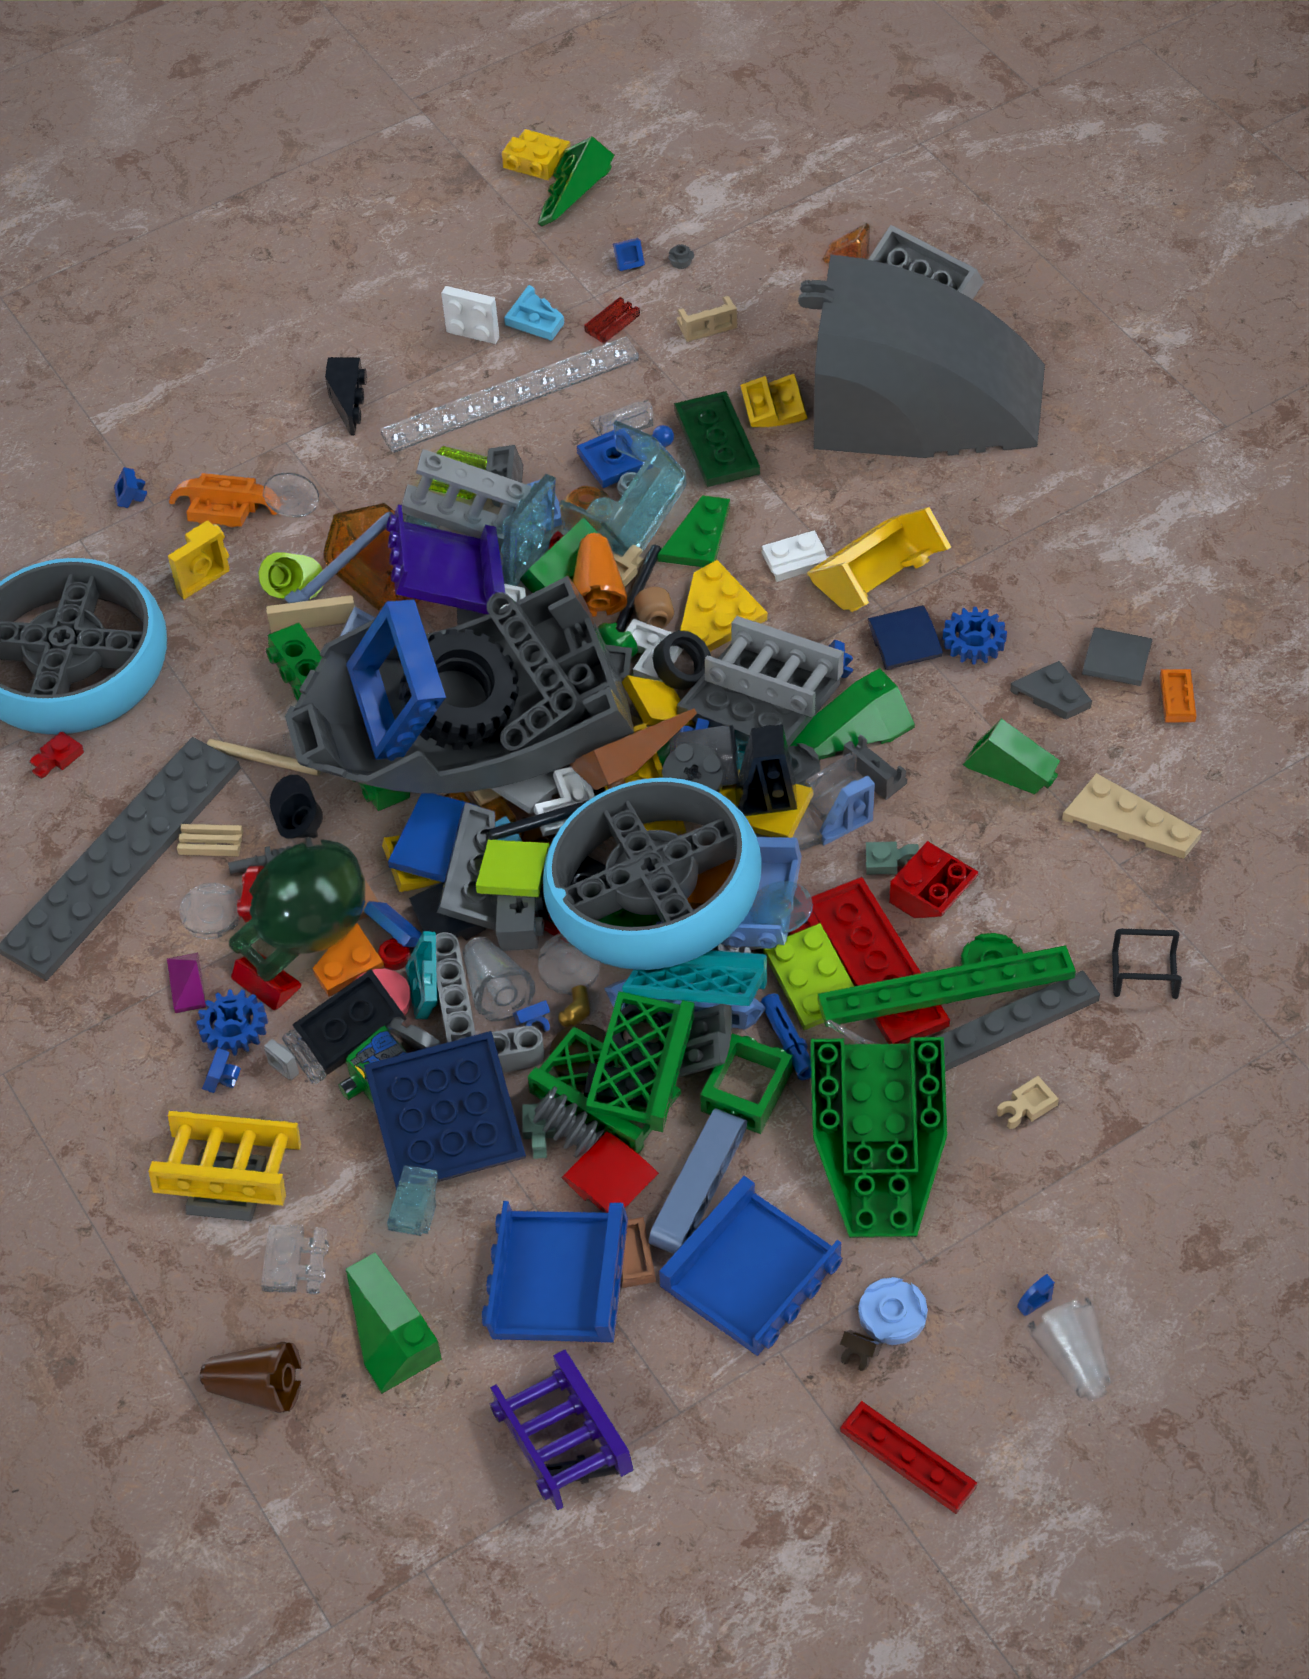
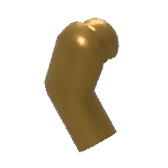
M577 985L571 989L573 1002L558 1014V1021L563 1027L579 1024L589 1016L590 1006L586 986Z

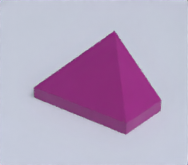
M198 952L167 958L174 1012L180 1013L205 1008L206 1000Z

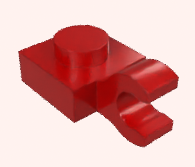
M58 733L40 748L41 753L34 755L30 759V763L36 767L32 772L42 779L56 766L64 770L84 753L83 746L66 733Z

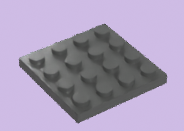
M731 644L719 656L718 659L722 660V658L725 656V654L732 646ZM744 649L733 664L748 669L759 654ZM770 658L760 673L775 678L785 665V662ZM797 667L787 682L803 687L812 672ZM705 674L677 704V714L695 708L697 714L691 720L696 722L698 718L709 720L710 728L733 725L735 737L748 743L752 728L783 724L789 747L813 718L705 681ZM824 676L814 690L816 692L815 715L840 686V678L835 680Z

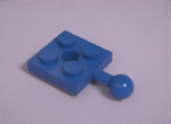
M625 425L577 445V454L602 488L617 483L625 473L635 472L639 474L652 468V460L644 450L655 445L659 447L669 446L673 442L674 433L670 427L660 425L654 429L652 435L637 441ZM610 455H615V456H618L619 458H617V459H611V458H608V457H609Z

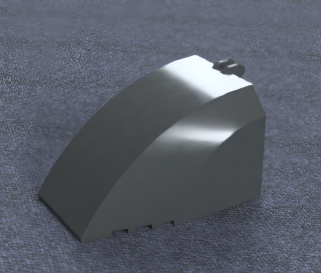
M831 255L827 281L805 280L801 283L800 292L802 293L799 295L798 304L803 308L822 310L815 363L814 449L930 458L934 457V452L947 451V455L951 456L959 455V450L975 448L976 453L986 452V447L1002 446V450H1012L1038 446L1045 364L1021 336L984 306L956 289L925 275L898 266L863 258Z

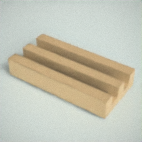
M181 824L182 833L179 834L180 843L177 845L178 855L239 856L243 836L242 825ZM187 842H189V843H205V844H187ZM217 843H227L234 845H217Z

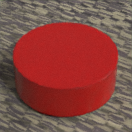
M395 938L384 941L378 950V955L383 961L384 968L389 970L404 968L411 956L409 947H404Z

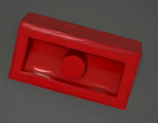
M258 951L236 959L231 974L233 981L251 994L256 995V998L272 1010L280 1008L302 986L298 980Z

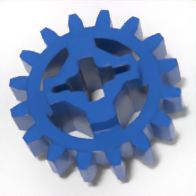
M973 607L972 612L962 608L961 615L953 612L951 620L945 621L942 636L944 648L951 649V657L960 655V662H964L968 658L971 659L974 665L977 659L988 663V656L996 659L998 651H1004L1007 638L1005 623L998 622V614L989 616V609H985L980 613L977 607Z
M229 989L227 996L222 997L220 993H216L215 1002L205 1001L207 1010H199L200 1020L197 1021V1027L202 1042H207L209 1050L212 1051L217 1047L225 1051L228 1049L232 1051L233 1056H236L239 1048L249 1052L248 1044L252 1042L259 1045L258 1035H266L265 1024H268V1018L263 1003H258L256 995L252 994L247 998L245 990H241L238 995H234L232 989ZM252 1015V1016H253V1021H252V1023H251V1025H250V1024H249V1023L251 1022L250 1016Z

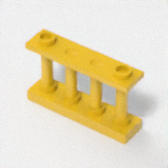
M169 1111L167 1116L171 1136L175 1140L167 1162H151L148 1172L153 1193L284 1205L286 1198L283 1174L278 1172L285 1149L300 1150L301 1140L298 1123ZM189 1139L207 1141L200 1165L181 1164ZM221 1142L240 1144L232 1169L213 1167ZM253 1145L272 1147L265 1172L246 1170Z

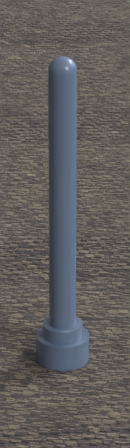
M386 512L301 591L297 589L293 592L292 590L284 599L288 603L310 601L309 598L386 529L389 515L394 514Z

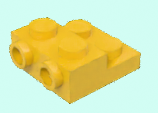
M524 129L519 138L512 137L503 149V168L549 181L564 150L570 147V141Z
M208 520L184 534L187 544L167 555L177 594L183 600L230 571L227 560L229 553L223 543V539H225L224 533L217 524L212 525Z

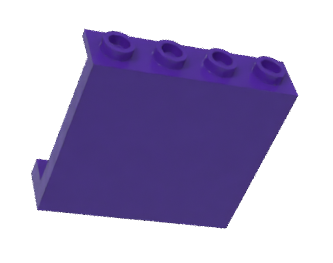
M397 505L394 515H389L386 531L390 532L388 539V548H391L389 564L393 565L391 582H395L396 595L489 614L487 611L489 598L496 593H506L495 526L485 524L479 539L404 522L402 505Z

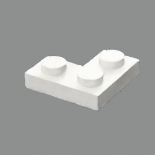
M633 619L626 631L632 633L637 642V653L642 654L633 668V676L662 681L654 669L652 657L655 647L672 632ZM678 646L670 647V657L673 664L683 650Z
M571 766L554 771L553 778L561 798L535 804L534 812L535 815L590 800L595 797L592 786L577 774ZM567 819L540 827L543 836L557 833Z

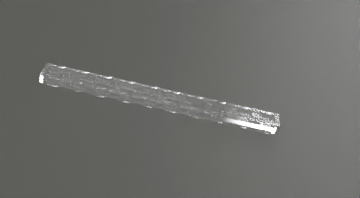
M625 336L380 428L381 436L393 454L639 361V353L629 338Z

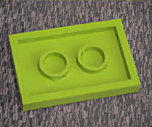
M821 923L787 936L785 945L778 944L776 948L771 949L763 948V953L767 955V961L803 1030L824 1023L817 1002L818 993L854 987Z

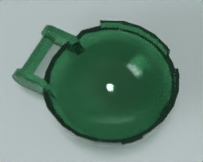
M321 839L322 845L306 847L304 842L281 852L259 872L249 890L253 896L250 906L252 919L230 938L229 947L235 953H241L257 969V974L262 980H272L300 954L315 953L335 946L354 929L364 908L366 886L365 877L358 859L348 847L339 842ZM259 938L276 948L266 959L251 946Z

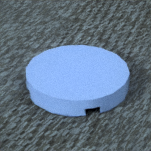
M891 1277L880 1279L867 1287L860 1299L858 1313L860 1324L870 1337L885 1344L897 1345L905 1344L920 1334L925 1327L928 1308L926 1298L917 1286L912 1283L910 1285L907 1282H903V1279Z

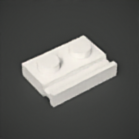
M815 530L762 546V555L774 574L776 582L805 574L829 557L826 556L825 549Z

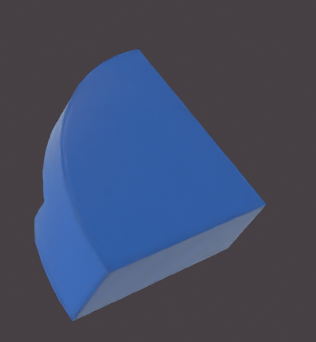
M1048 1274L1036 1281L1018 1302L1017 1308L1024 1316L1029 1315L1052 1300L1054 1281Z

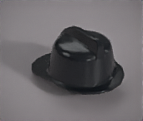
M299 775L283 777L274 786L269 802L278 832L286 839H294L296 837L317 838V830L322 823L323 812L315 801L308 782Z

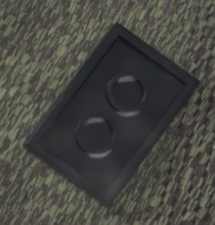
M370 969L292 1024V1026L328 1075L344 1064L347 1056L384 1025L387 1028L393 1018L399 1017L404 1021L407 1018Z

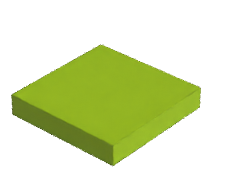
M488 840L476 882L477 893L539 897L543 882L544 864L550 848L549 843Z

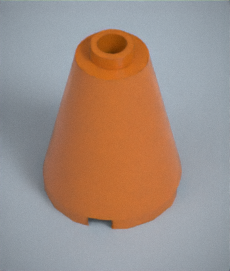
M599 533L586 535L580 541L573 584L584 598L592 617H596L597 612L606 611L607 616L613 615L627 606V593L609 540Z

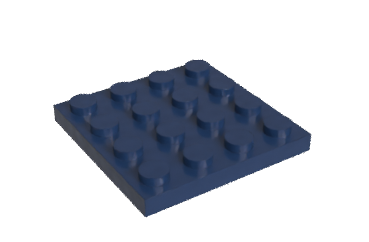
M492 1031L364 1065L397 1193L526 1158Z

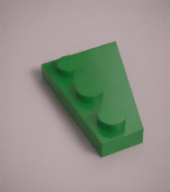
M702 495L658 553V562L705 567L716 561L730 509V499Z

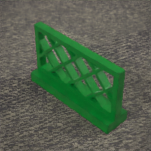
M618 991L586 1102V1110L650 1124V1130L663 1132L694 1020L695 1003L682 1000L681 1005ZM623 1003L635 1005L641 1013L626 1020L621 1013ZM659 1011L673 1014L671 1022L661 1027L657 1026L651 1016ZM618 1019H619L622 1024H620V1025L617 1026ZM646 1019L653 1031L638 1038L631 1026ZM626 1030L633 1042L618 1049L613 1041V1037ZM668 1031L667 1037L665 1038L663 1033ZM658 1037L664 1046L663 1050L650 1056L643 1044ZM638 1047L645 1060L630 1067L623 1055ZM618 1058L625 1070L610 1078L605 1070V1065ZM658 1060H660L659 1066H657L655 1063ZM650 1065L656 1077L642 1085L635 1073ZM602 1076H603V1078L605 1079V1081L602 1082V1083H600V1082H601V1079H602ZM630 1076L637 1089L622 1096L615 1083ZM608 1087L611 1088L617 1097L616 1100L609 1104L595 1101L597 1093ZM650 1089H652L651 1095H649L647 1092ZM642 1094L648 1103L646 1113L632 1110L627 1102Z
M573 1027L539 1069L535 1067L528 1075L529 1093L542 1100L554 1086L557 1087L554 1098L565 1094L567 1096L565 1107L575 1102L578 1105L575 1116L585 1111L588 1113L585 1124L594 1119L598 1122L595 1132L605 1128L601 1136L609 1132L639 1154L644 1148V1140L652 1131L650 1130V1124H645L641 1129L628 1119L586 1110L588 1098L576 1090L575 1083L586 1081L588 1072L573 1075L571 1063L590 1060V1063H594V1059H599L603 1043ZM577 1039L587 1045L588 1052L569 1055L568 1048ZM618 1058L613 1060L615 1067L623 1066ZM567 1064L569 1076L556 1078L548 1072L553 1066ZM677 1086L675 1087L670 1107L681 1094V1089ZM630 1106L632 1110L646 1112L647 1109L645 1107Z

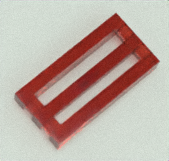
M619 297L584 325V330L587 334L605 344L640 316V308L637 306L632 308V303L629 301L624 303V298Z

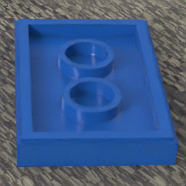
M421 793L388 860L389 868L444 883L465 802L434 793Z

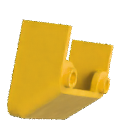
M930 507L893 516L879 523L810 569L807 574L813 584L842 610L849 609L850 612H853L869 603L867 593L905 567L913 565L917 569L930 561L928 556L948 550L951 546Z

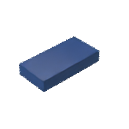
M368 901L364 908V913L404 947L416 946L422 934L418 929L387 903Z

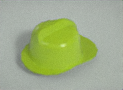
M276 552L266 556L262 561L258 571L259 582L262 589L268 595L284 599L292 590L293 592L297 589L301 591L323 569L311 557ZM323 586L315 594H313L309 598V600L316 597L322 590Z

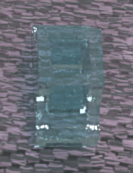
M404 1165L387 1221L388 1230L421 1236L422 1233L428 1234L436 1208L435 1191L438 1179L436 1170Z

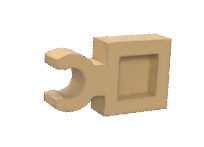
M1036 1076L1014 1090L1011 1096L1013 1101L1002 1102L997 1107V1115L1000 1117L1005 1113L1013 1114L1014 1116L1008 1119L1007 1127L1014 1129L1019 1126L1021 1118L1025 1115L1032 1122L1058 1106L1059 1098L1039 1076Z

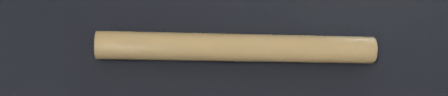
M209 739L207 745L226 755L319 776L321 773L319 770L300 765L296 758L214 739Z

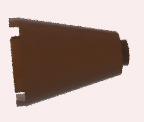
M278 1342L213 1356L206 1361V1364L202 1365L200 1381L205 1389L213 1394L277 1413L291 1411L298 1400L301 1389V1381L295 1380L296 1369H302L301 1358L295 1344L288 1342Z

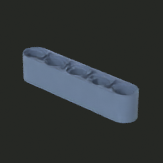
M719 1109L712 1111L652 1227L649 1236L650 1245L675 1254L697 1229L742 1141L747 1120Z

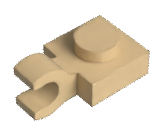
M632 545L622 557L614 554L624 587L638 574L637 568L644 562V559L639 556L643 549L636 545Z

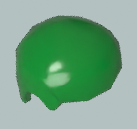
M604 622L597 627L605 645L632 648L631 658L637 654V642L630 631L618 632L616 630L617 623L610 624Z

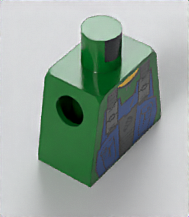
M385 1025L346 1058L350 1077L340 1082L338 1087L348 1101L363 1092L371 1103L374 1104L364 1065L407 1053Z

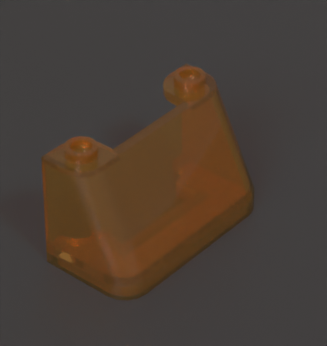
M381 503L335 513L324 547L323 556L326 566L334 561L386 512L394 514L395 511L387 504ZM386 529L336 573L340 579L379 612L387 601L415 600L416 604L421 601L415 598L396 595L395 582H391L393 565L389 564L391 548H388V539L390 532L386 531Z

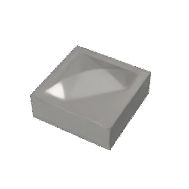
M273 1039L264 1045L269 1065L288 1080H293L299 1074L295 1056L288 1048Z

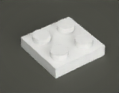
M445 286L441 294L446 332L496 344L499 339L495 297Z

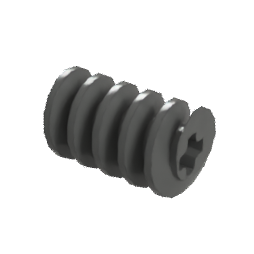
M554 1086L534 1109L536 1113L533 1122L536 1124L545 1119L543 1131L547 1132L555 1128L556 1132L553 1139L557 1141L565 1136L566 1141L563 1148L568 1149L573 1145L577 1146L573 1155L577 1158L592 1147L605 1128L595 1132L598 1124L595 1119L585 1124L588 1115L585 1111L575 1116L578 1105L574 1102L565 1107L567 1096L562 1094L554 1098L557 1087Z

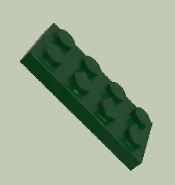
M727 391L674 403L675 414L707 487L760 474V465Z

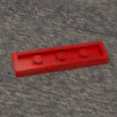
M863 1401L857 1405L840 1426L841 1433L955 1514L958 1513L977 1488L978 1482Z

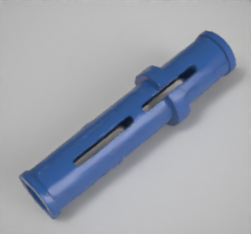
M776 993L766 995L760 1003L766 1007L764 1011L783 1046L782 1049L792 1055V1065L797 1073V1077L800 1080L810 1079L811 1059L807 1052L808 1045L805 1039L799 1037L780 1001L779 995Z

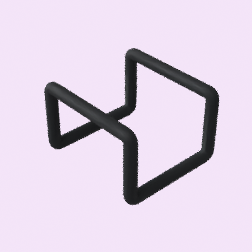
M1117 929L1112 948L1114 996H1120L1123 979L1171 981L1172 997L1177 999L1182 983V977L1177 975L1176 962L1179 932L1176 930ZM1121 935L1173 936L1170 948L1171 974H1119L1118 951Z

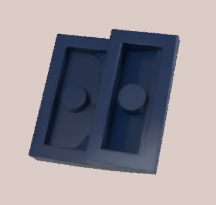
M924 605L871 617L867 620L875 647L878 646L885 670L938 658L943 654L937 633Z

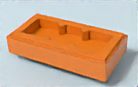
M1161 669L1160 683L1165 723L1195 722L1196 708L1191 669Z

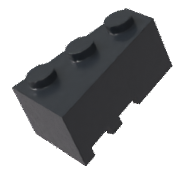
M783 724L766 725L751 729L735 787L736 807L744 816L797 810L796 780Z

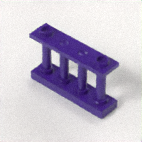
M566 1349L553 1355L556 1370L552 1371V1376L507 1399H505L497 1384L490 1387L494 1402L490 1403V1408L498 1423L504 1420L538 1477L535 1483L542 1498L545 1501L550 1498L557 1511L564 1507L559 1489L605 1465L608 1467L614 1465L621 1477L634 1471L627 1446ZM558 1388L561 1391L567 1389L570 1394L568 1401L523 1424H520L513 1412ZM574 1413L577 1416L582 1414L585 1418L584 1426L538 1450L534 1448L528 1438ZM589 1439L592 1441L598 1439L602 1446L599 1448L600 1452L551 1476L544 1462Z

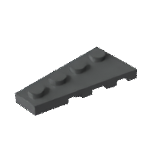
M465 802L437 913L496 931L497 895L480 894L476 891V882L487 842L491 840L488 829L495 827V811Z

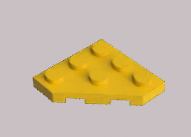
M718 560L694 572L681 631H689L699 636L705 642L710 652L731 641V623L736 616L760 624L768 620V612Z

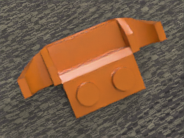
M202 473L200 478L189 479L180 483L172 492L169 504H175L179 496H189L190 506L187 510V521L202 524L208 520L211 524H220L227 527H242L249 512L255 513L259 504L268 507L272 515H277L280 510V504L276 495L267 487L256 484L255 478Z

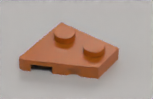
M353 920L314 965L313 972L327 996L330 997L370 969H384V964L356 920Z

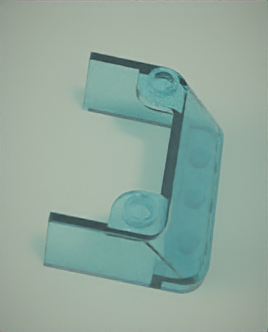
M616 420L613 424L616 450L644 462L618 502L602 497L594 500L587 510L564 500L560 501L559 506L564 530H571L584 517L599 534L609 540L612 551L624 555L632 545L638 546L643 551L645 550L685 489L687 478L685 470L657 438Z

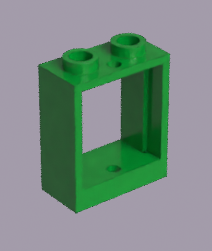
M732 1033L725 1063L714 1067L700 1094L701 1112L711 1115L714 1109L722 1110L747 1120L746 1129L761 1134L792 1074V1055L779 1047H769L758 1043L752 1037L739 1036ZM735 1056L775 1070L759 1104L718 1089Z

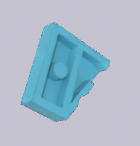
M530 285L527 286L504 317L506 326L551 341L564 325V316L557 309L552 308L545 298L540 299L535 294V288Z

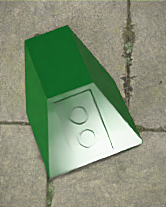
M911 1037L909 1044H844V1038L811 1039L813 1140L849 1238L917 1237L947 1139L944 1037Z

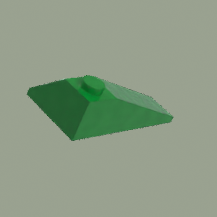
M593 136L564 150L553 173V176L557 179L548 189V192L552 195L545 201L538 221L541 227L555 221L595 183L610 172L612 168L610 163L614 154Z
M878 668L854 682L813 716L790 746H797L796 743L805 744L813 748L819 760L833 757L838 751L844 750V745L849 741L856 747L860 734L867 739V744L878 741L884 744L915 728V723L898 686Z
M376 1252L346 1268L364 1365L381 1394L442 1360L439 1343L435 1335Z

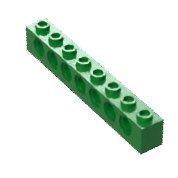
M300 623L268 634L269 647L266 648V654L270 663L277 665L284 683L291 685L297 701L302 694L299 690L310 670L315 671L322 659L319 655L320 651ZM358 782L365 800L372 802L377 811L410 798V792L394 791Z

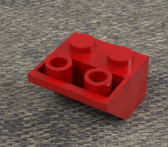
M927 841L890 881L889 903L913 918L942 917L977 878L979 872Z

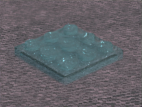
M545 474L538 483H534L527 497L521 499L516 510L503 521L502 532H504V542L501 547V553L503 554L502 571L504 584L518 586L522 575L549 548L554 528L556 477Z

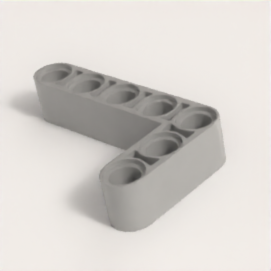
M448 932L439 933L436 935L437 987L447 1042L474 1036L476 1033L458 939L455 935ZM522 1026L492 1032L496 1049L501 1051L498 1056L503 1073L535 1067L543 1061L545 1054L543 1037L538 1028ZM459 1030H464V1032L456 1033ZM533 1045L531 1048H525V1046Z

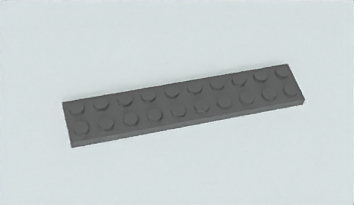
M191 737L0 942V954L47 981L179 837V834L182 833L181 824H191L241 769L239 761Z

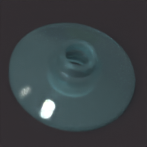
M779 881L761 888L757 892L749 911L754 924L781 925L783 933H787L799 928L808 920L812 912L813 903L809 892L802 885L790 881Z

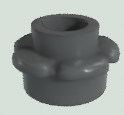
M679 244L670 249V255L668 256L673 267L684 269L691 265L694 252L691 251L690 247Z

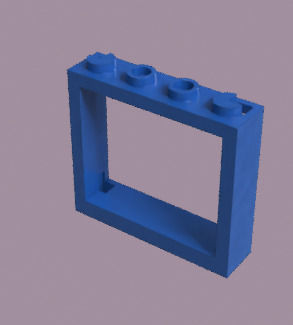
M415 600L387 601L346 663L376 760L388 759L394 761L397 757H404L446 698ZM395 645L412 695L396 720L394 719L379 668Z

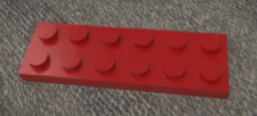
M863 877L806 899L819 924L821 923L854 986L921 974V971ZM941 1005L873 1018L888 1044H909L911 1037H926L950 1027V1019Z

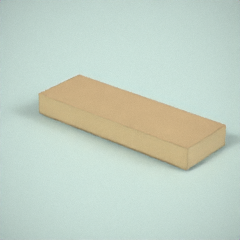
M353 595L266 606L271 633L296 623H300L303 629L346 623L351 611L355 607Z

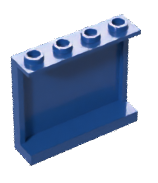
M743 1176L660 1269V1287L758 1356L765 1347L769 1349L774 1345L779 1337V1330L786 1322L791 1324L796 1319L801 1310V1304L807 1298L812 1299L818 1293L824 1277L828 1273L830 1275L834 1274L839 1268L843 1259L841 1257V1242L837 1239L832 1246L757 1195L755 1193V1183L746 1176Z
M503 1201L502 1214H497L495 1223L498 1241L491 1248V1261L494 1264L493 1274L488 1275L486 1283L489 1302L488 1305L483 1306L482 1324L487 1327L492 1339L614 1343L628 1217L623 1203H610L608 1213L512 1211L509 1201Z

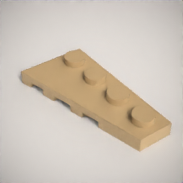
M1097 773L1063 812L1062 820L1073 823L1075 820L1088 824L1087 828L1098 832L1104 829L1118 834L1117 838L1126 841L1135 839L1144 842L1148 848L1183 859L1200 840L1202 833L1197 828Z

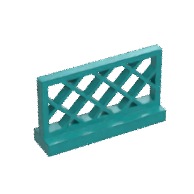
M710 950L693 960L671 967L650 970L633 969L622 986V991L647 998L750 1006L758 989H765L767 985V955Z

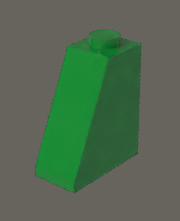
M1001 718L974 744L963 765L968 769L1035 795L1041 788L1046 787L1048 789L1058 776L1055 770L1060 760Z

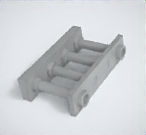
M422 449L416 474L422 475L418 487L407 484L401 503L402 513L479 539L485 524L495 526L499 546L507 548L515 520L509 518L514 507L526 510L531 486ZM433 479L449 485L445 496L428 491ZM460 489L477 494L472 506L456 501ZM487 498L504 503L499 515L483 510Z
M736 616L731 623L732 646L722 660L708 655L705 658V681L813 717L815 715L816 696L814 690L824 676L839 680L843 674L844 651ZM744 649L759 654L748 669L733 664ZM770 658L785 662V665L775 678L760 673ZM797 667L812 672L803 687L787 682Z

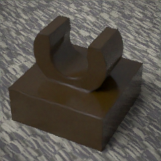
M853 1330L844 1331L840 1345L848 1349L843 1352L841 1363L848 1364L850 1356L856 1353L861 1358L858 1370L864 1371L869 1366V1357L873 1358L879 1355L883 1342Z

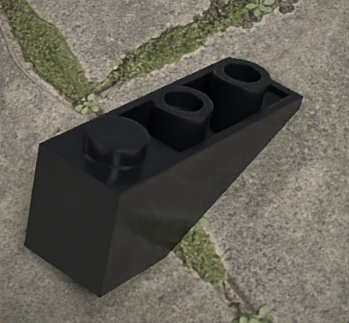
M328 357L325 373L328 396L349 433L355 435L356 425L361 424L362 414L359 404H364V389L362 385L367 384V371L362 369L360 357Z

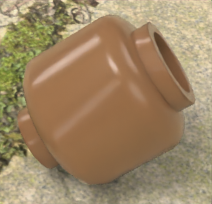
M658 586L647 587L640 591L634 599V607L639 621L662 629L673 619L674 608L670 595L664 588Z

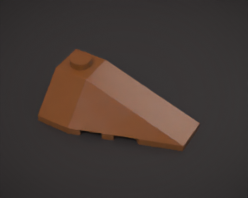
M693 708L593 750L575 759V762L570 763V766L595 790L605 786L611 789L625 784L623 778L634 774L697 714L696 710Z

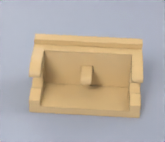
M729 296L722 297L725 302L722 307L704 310L697 314L688 316L683 308L677 310L680 317H677V324L687 342L737 328V308Z

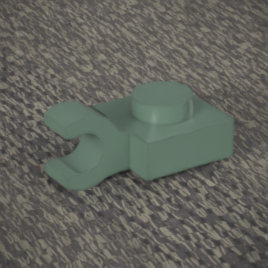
M866 842V875L898 874L897 866H905L918 852L919 845L907 844L897 849V842Z
M522 1104L523 1139H532L534 1159L547 1158V1138H553L556 1129L552 1128L544 1132L545 1119L536 1124L533 1122L536 1113L534 1109L538 1104Z

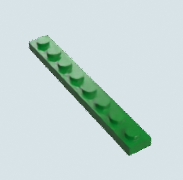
M1064 945L818 993L817 1002L825 1027L1074 979L1076 970L1067 946Z

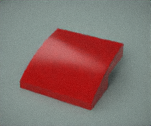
M606 1132L561 1178L584 1201L588 1198L602 1213H608L610 1203H623L626 1208L659 1173L632 1148L611 1133Z

